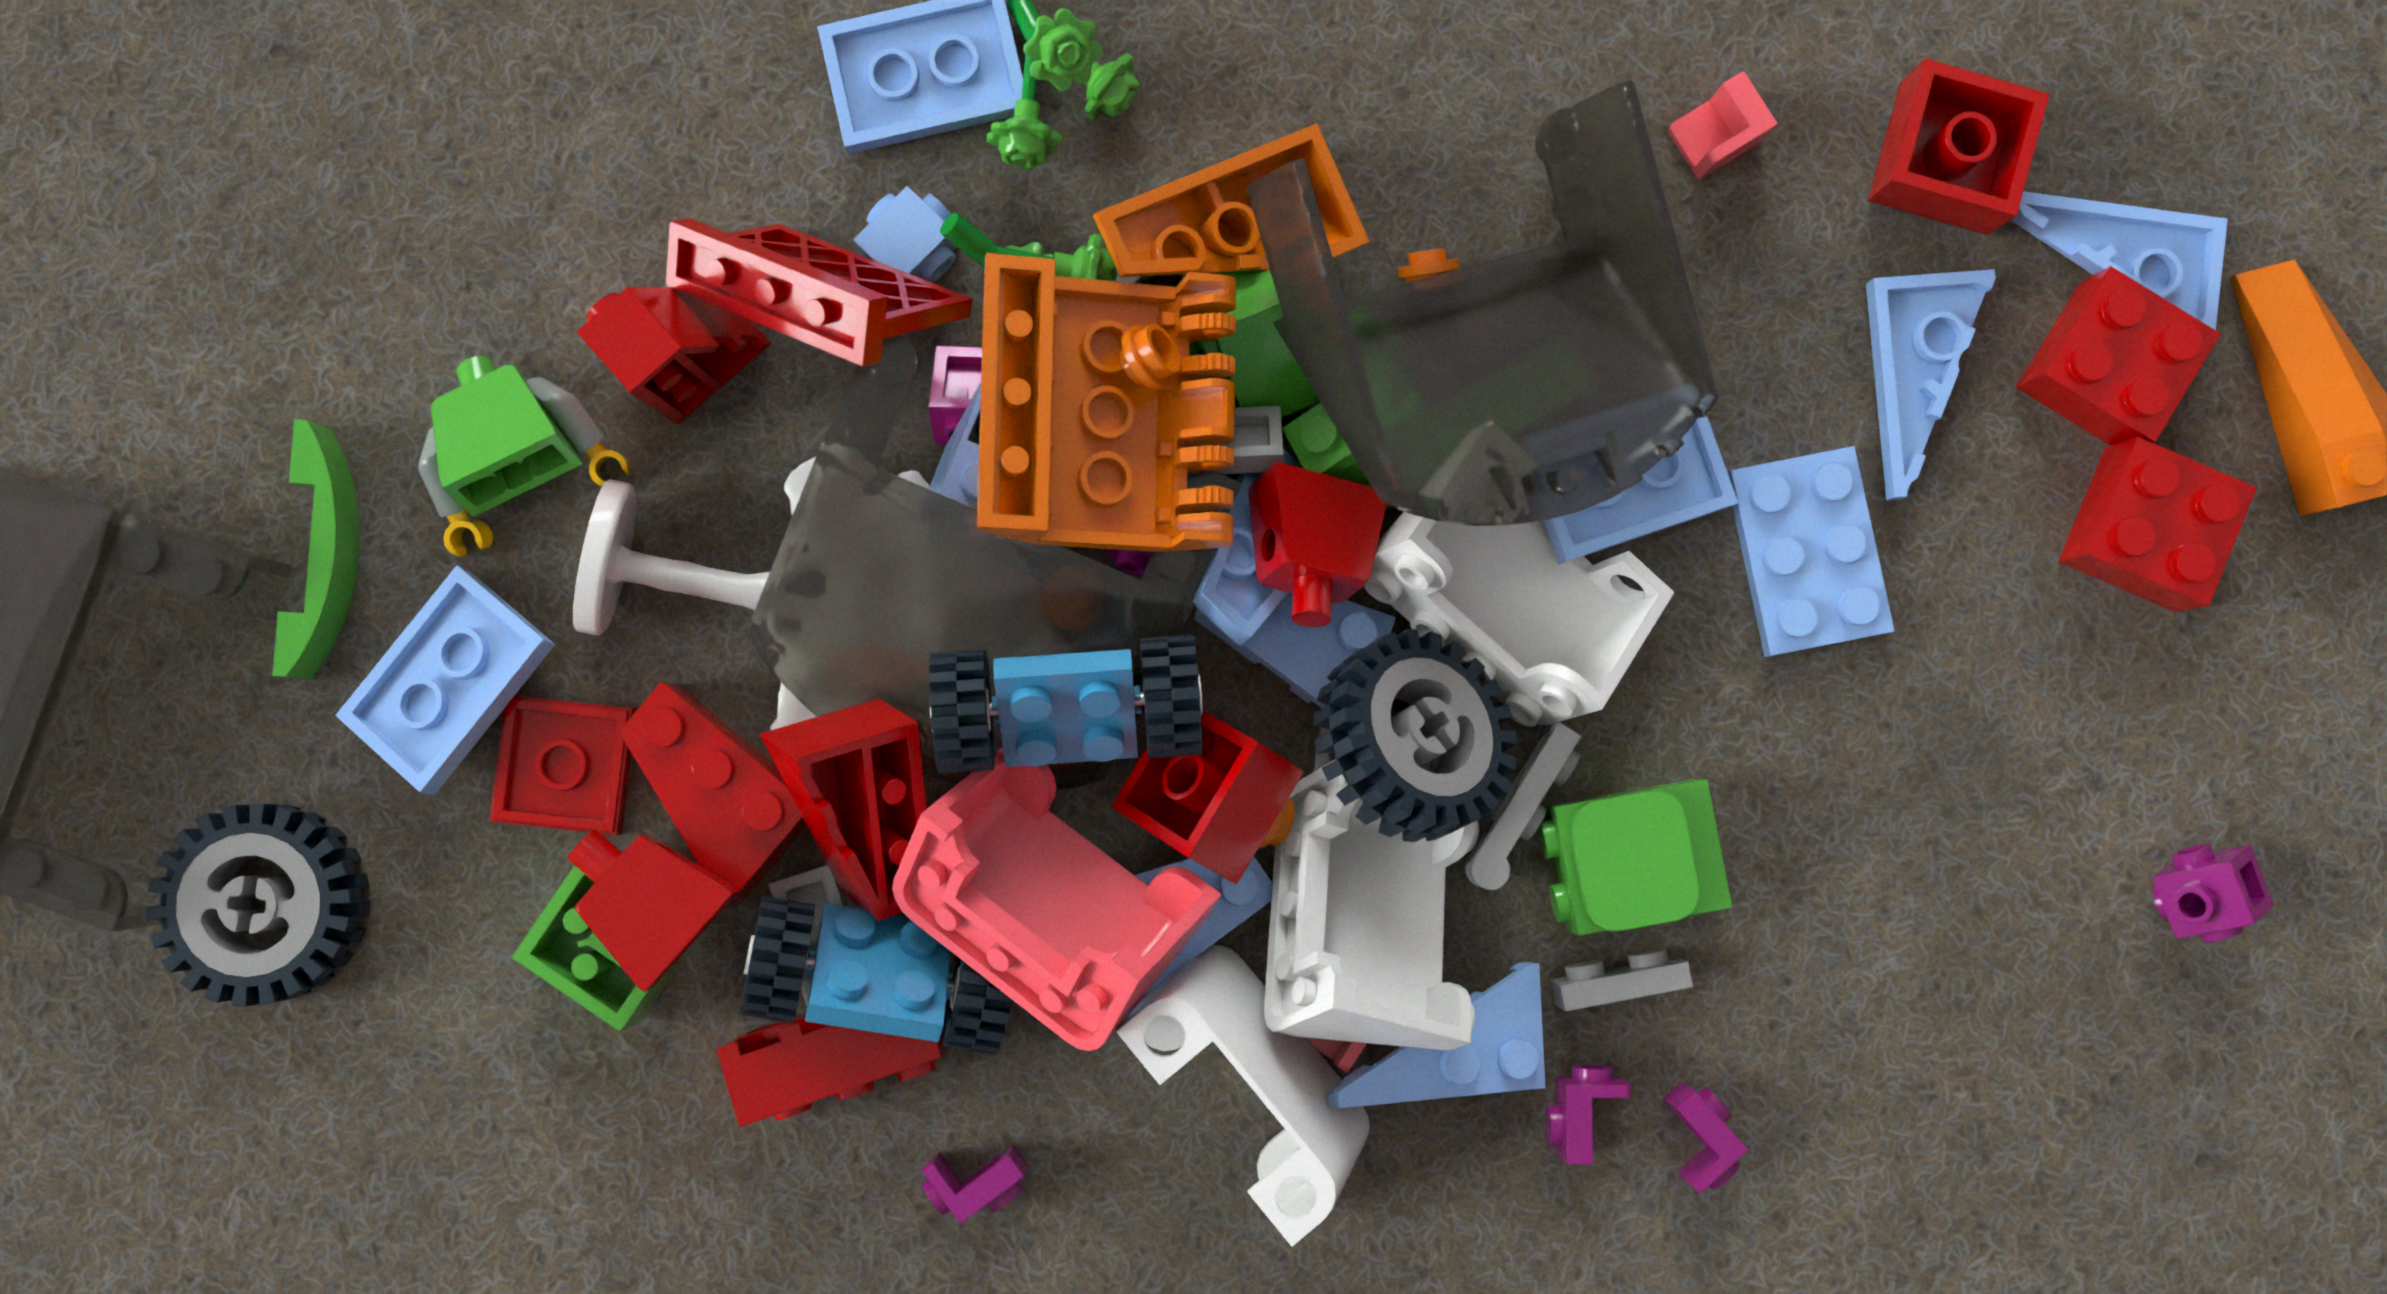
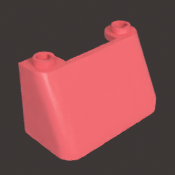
M1002 747L995 753L994 770L971 772L921 813L893 880L892 890L894 898L901 911L912 922L1064 1041L1077 1049L1085 1051L1097 1050L1121 1026L1208 918L1221 893L1196 874L1185 868L1174 866L1163 869L1148 886L1049 811L1055 798L1057 787L1055 777L1048 764L1039 767H1005Z

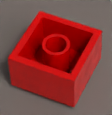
M1925 58L1899 84L1867 201L1989 235L2017 216L2050 94Z
M2109 266L2078 284L2016 385V388L2110 446L2137 436L2154 443L2221 333L2112 266Z
M2138 436L2111 445L2103 451L2058 562L2174 612L2209 606L2257 487Z
M1203 711L1201 715L1202 755L1148 759L1146 747L1111 808L1183 855L1237 885L1304 771L1260 742Z

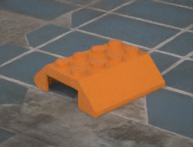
M987 253L984 266L977 529L1033 545L1149 552H1177L1232 546L1233 515L1220 512H1194L1233 507L1234 491L1221 486L1187 489V472L1219 470L1234 464V449L1232 447L1214 445L1234 441L1235 382L1221 378L1235 375V358L1222 353L1189 356L1190 342L1224 338L1235 334L1236 317L1229 315L1228 312L1236 310L1237 280L1228 275L1188 272L1176 287L1062 277L1055 276V259ZM1150 324H1157L1170 335L1178 348L1181 357V368L1172 375L1171 383L1159 391L1151 390L1144 384H1136L1129 378L1121 364L1122 335L1133 326L1145 328Z

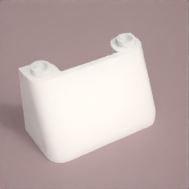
M1323 767L1299 780L1289 796L1295 808L1292 828L1284 842L1275 846L1264 999V1018L1267 1027L1273 1032L1294 1037L1435 1050H1453L1470 1044L1471 1031L1475 1021V1010L1468 991L1458 984L1451 982L1442 983L1445 871L1447 866L1457 862L1474 848L1479 836L1478 820L1436 840L1426 841L1425 837L1417 842H1407L1402 840V832L1392 837L1378 833L1381 818L1367 825L1356 818L1355 815L1364 803L1360 798L1344 806L1336 795L1348 785L1343 775L1327 781L1322 770Z

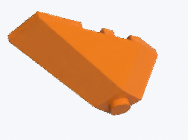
M1317 123L1098 211L1093 215L1120 277L1187 274L1188 272L1215 273L1313 268L1370 242Z
M2296 260L2231 276L2230 279L2299 515L2313 514L2387 495V393Z

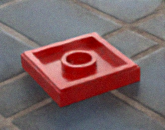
M514 696L503 711L489 822L590 832L596 829L601 834L622 835L632 753L619 731L637 709Z

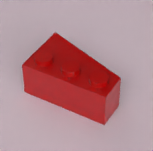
M627 287L620 294H608L590 308L586 315L588 322L576 331L631 394L677 425L683 422L772 344L751 320L672 287Z
M661 681L620 729L619 733L698 864L739 890V893L725 908L741 904L807 825L776 765L681 685Z
M879 698L761 733L760 736L841 892L877 921L903 913L894 898L892 890L893 880L919 817L927 809L918 722Z
M805 1013L795 1016L793 1023L779 1021L744 1032L716 1049L740 1128L774 1116L775 1121L793 1117L812 1109V1102L832 1095H836L837 1101L862 1095L875 1089L873 1081L897 1073L899 1081H906L936 1070L934 1060L942 1057L948 1050V1047L943 1046L942 1032L939 1042L806 1022Z

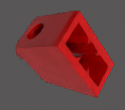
M1276 461L1249 487L1248 492L1256 576L1258 581L1265 587L1293 593L1291 620L1295 624L1304 627H1322L1331 622L1332 603L1344 602L1366 585L1371 576L1386 509L1388 491Z
M593 829L574 847L567 857L568 861L595 883L576 904L575 910L630 979L643 992L656 986L739 893V890L732 884L650 835H639L624 852H621L600 832Z

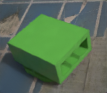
M1690 779L1544 806L1547 809L1546 820L1542 821L1538 827L1539 842L1544 858H1554L1558 884H1552L1549 887L1550 900L1557 923L1566 922L1569 932L1580 936L1602 931H1624L1678 921L1690 915L1732 908L1707 779Z

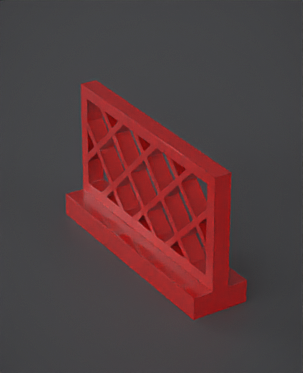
M691 218L670 221L666 275L667 286L862 367L881 362L883 339L968 318L971 315L973 299L971 297L782 224L726 233Z

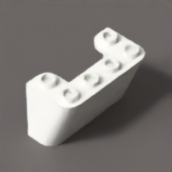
M1488 423L1466 436L1379 540L1371 576L1367 584L1364 585V588L1372 597L1385 604H1390L1410 622L1411 629L1418 630L1419 638L1428 632L1442 635L1441 649L1453 641L1464 647L1465 650L1459 664L1463 665L1476 657L1485 666V669L1476 677V680L1482 686L1495 679L1502 691L1494 696L1503 705H1509L1514 721L1529 727H1533L1536 724L1550 725L1602 710L1673 596L1674 591L1630 551L1594 565L1584 556L1558 565L1542 518L1507 487L1529 476L1536 466ZM1485 450L1494 453L1504 462L1506 467L1491 463L1482 454ZM1617 575L1633 579L1644 591L1628 587Z
M1211 945L1148 992L1116 1032L1159 1085L1165 1082L1211 1042H1214L1284 1127L1260 1151L1257 1161L1259 1181L1247 1191L1291 1247H1293L1332 1211L1367 1140L1370 1129L1369 1117L1363 1106L1336 1108L1328 1105V1091L1335 1090L1342 1083L1341 1078L1308 1038L1273 1032L1267 1027L1264 1018L1265 986L1231 948L1222 945ZM1148 1045L1161 1051L1180 1049L1171 1055H1160L1149 1049Z

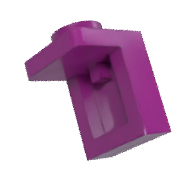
M1594 1064L1573 1066V1076H1555V1106H1546L1545 1136L1547 1145L1556 1146V1154L1566 1164H1593L1592 1098H1630V1083L1620 1076H1612V1067Z
M1680 1082L1662 1099L1705 1147L1678 1171V1174L1698 1193L1703 1192L1708 1187L1710 1189H1717L1736 1174L1740 1167V1163L1737 1160L1748 1149L1725 1124L1733 1115L1707 1087H1704L1697 1093L1691 1087Z
M1012 1145L964 1182H961L939 1152L929 1159L922 1169L927 1178L922 1183V1186L931 1203L941 1214L946 1215L951 1211L959 1224H961L985 1205L994 1213L1021 1193L1023 1187L1018 1181L1024 1177L1028 1164L1016 1147Z

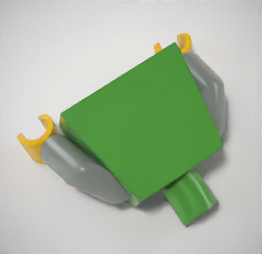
M484 356L471 357L461 362L456 370L461 386L437 397L432 403L433 427L428 430L418 463L419 473L439 517L447 516L450 525L444 533V545L450 553L456 556L468 555L466 546L462 541V535L466 528L472 531L475 536V542L481 550L489 549L493 542V534L490 527L481 520L469 519L467 512L472 517H475L582 465L579 454L584 451L591 459L589 474L597 485L603 486L604 482H606L600 474V467L605 460L610 458L617 459L623 471L628 476H631V465L628 459L618 452L606 449L600 441L605 435L575 395L543 377L527 380L515 365H504L496 369L493 360Z

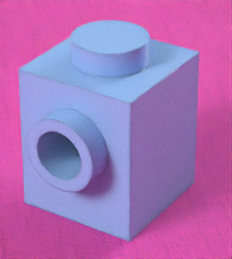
M908 186L896 197L893 194L883 197L869 212L866 219L869 224L853 239L863 256L924 280L926 278L929 282L938 280L956 259V255L952 251L957 246L940 233L943 222L951 213L932 194L928 193L921 199Z

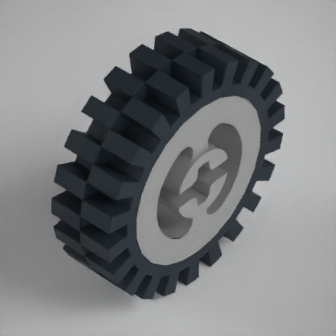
M1405 630L1397 636L1395 632L1386 634L1334 668L1327 677L1331 682L1320 689L1317 701L1326 706L1314 712L1313 726L1330 730L1314 740L1317 754L1333 752L1336 759L1322 768L1327 781L1343 775L1348 783L1346 787L1336 794L1340 801L1346 806L1360 798L1364 803L1355 815L1356 818L1365 825L1381 818L1378 833L1392 837L1402 832V840L1407 842H1417L1425 837L1426 841L1439 839L1492 812L1500 804L1497 798L1507 794L1512 784L1504 776L1514 772L1517 763L1516 757L1503 753L1517 745L1516 731L1500 730L1499 724L1511 719L1513 716L1508 704L1494 708L1489 699L1502 691L1495 679L1481 686L1476 677L1485 669V666L1476 657L1461 665L1459 662L1465 650L1464 647L1453 641L1441 649L1442 635L1428 632L1419 638L1418 630ZM1394 699L1403 700L1410 704L1409 707L1391 717V707ZM1441 755L1437 774L1420 767Z
M232 805L221 808L223 813H207L196 819L195 822L199 826L197 829H183L173 839L180 846L177 851H163L157 865L167 869L165 877L151 878L148 892L161 894L160 905L146 906L147 921L161 920L163 931L151 934L150 938L154 949L169 948L171 955L161 961L169 973L184 971L187 975L180 984L190 991L207 990L204 999L216 1003L232 1001V1006L241 1007L257 1004L265 1005L297 998L312 992L311 988L325 985L336 977L332 971L335 968L346 966L354 956L353 953L348 951L349 946L353 943L362 942L366 929L358 927L357 924L359 916L370 915L371 901L360 900V888L370 887L367 873L357 874L354 864L362 859L356 848H345L341 843L347 836L338 827L325 826L323 823L326 818L315 812L300 811L301 807L292 805ZM257 857L273 861L289 876L287 878L284 876L254 875L240 876L233 879L234 875L244 864ZM255 895L257 899L266 901L265 912L260 907H254L253 900ZM289 926L288 932L284 937L267 950L258 949L246 944L234 933L248 930L249 934L281 930Z

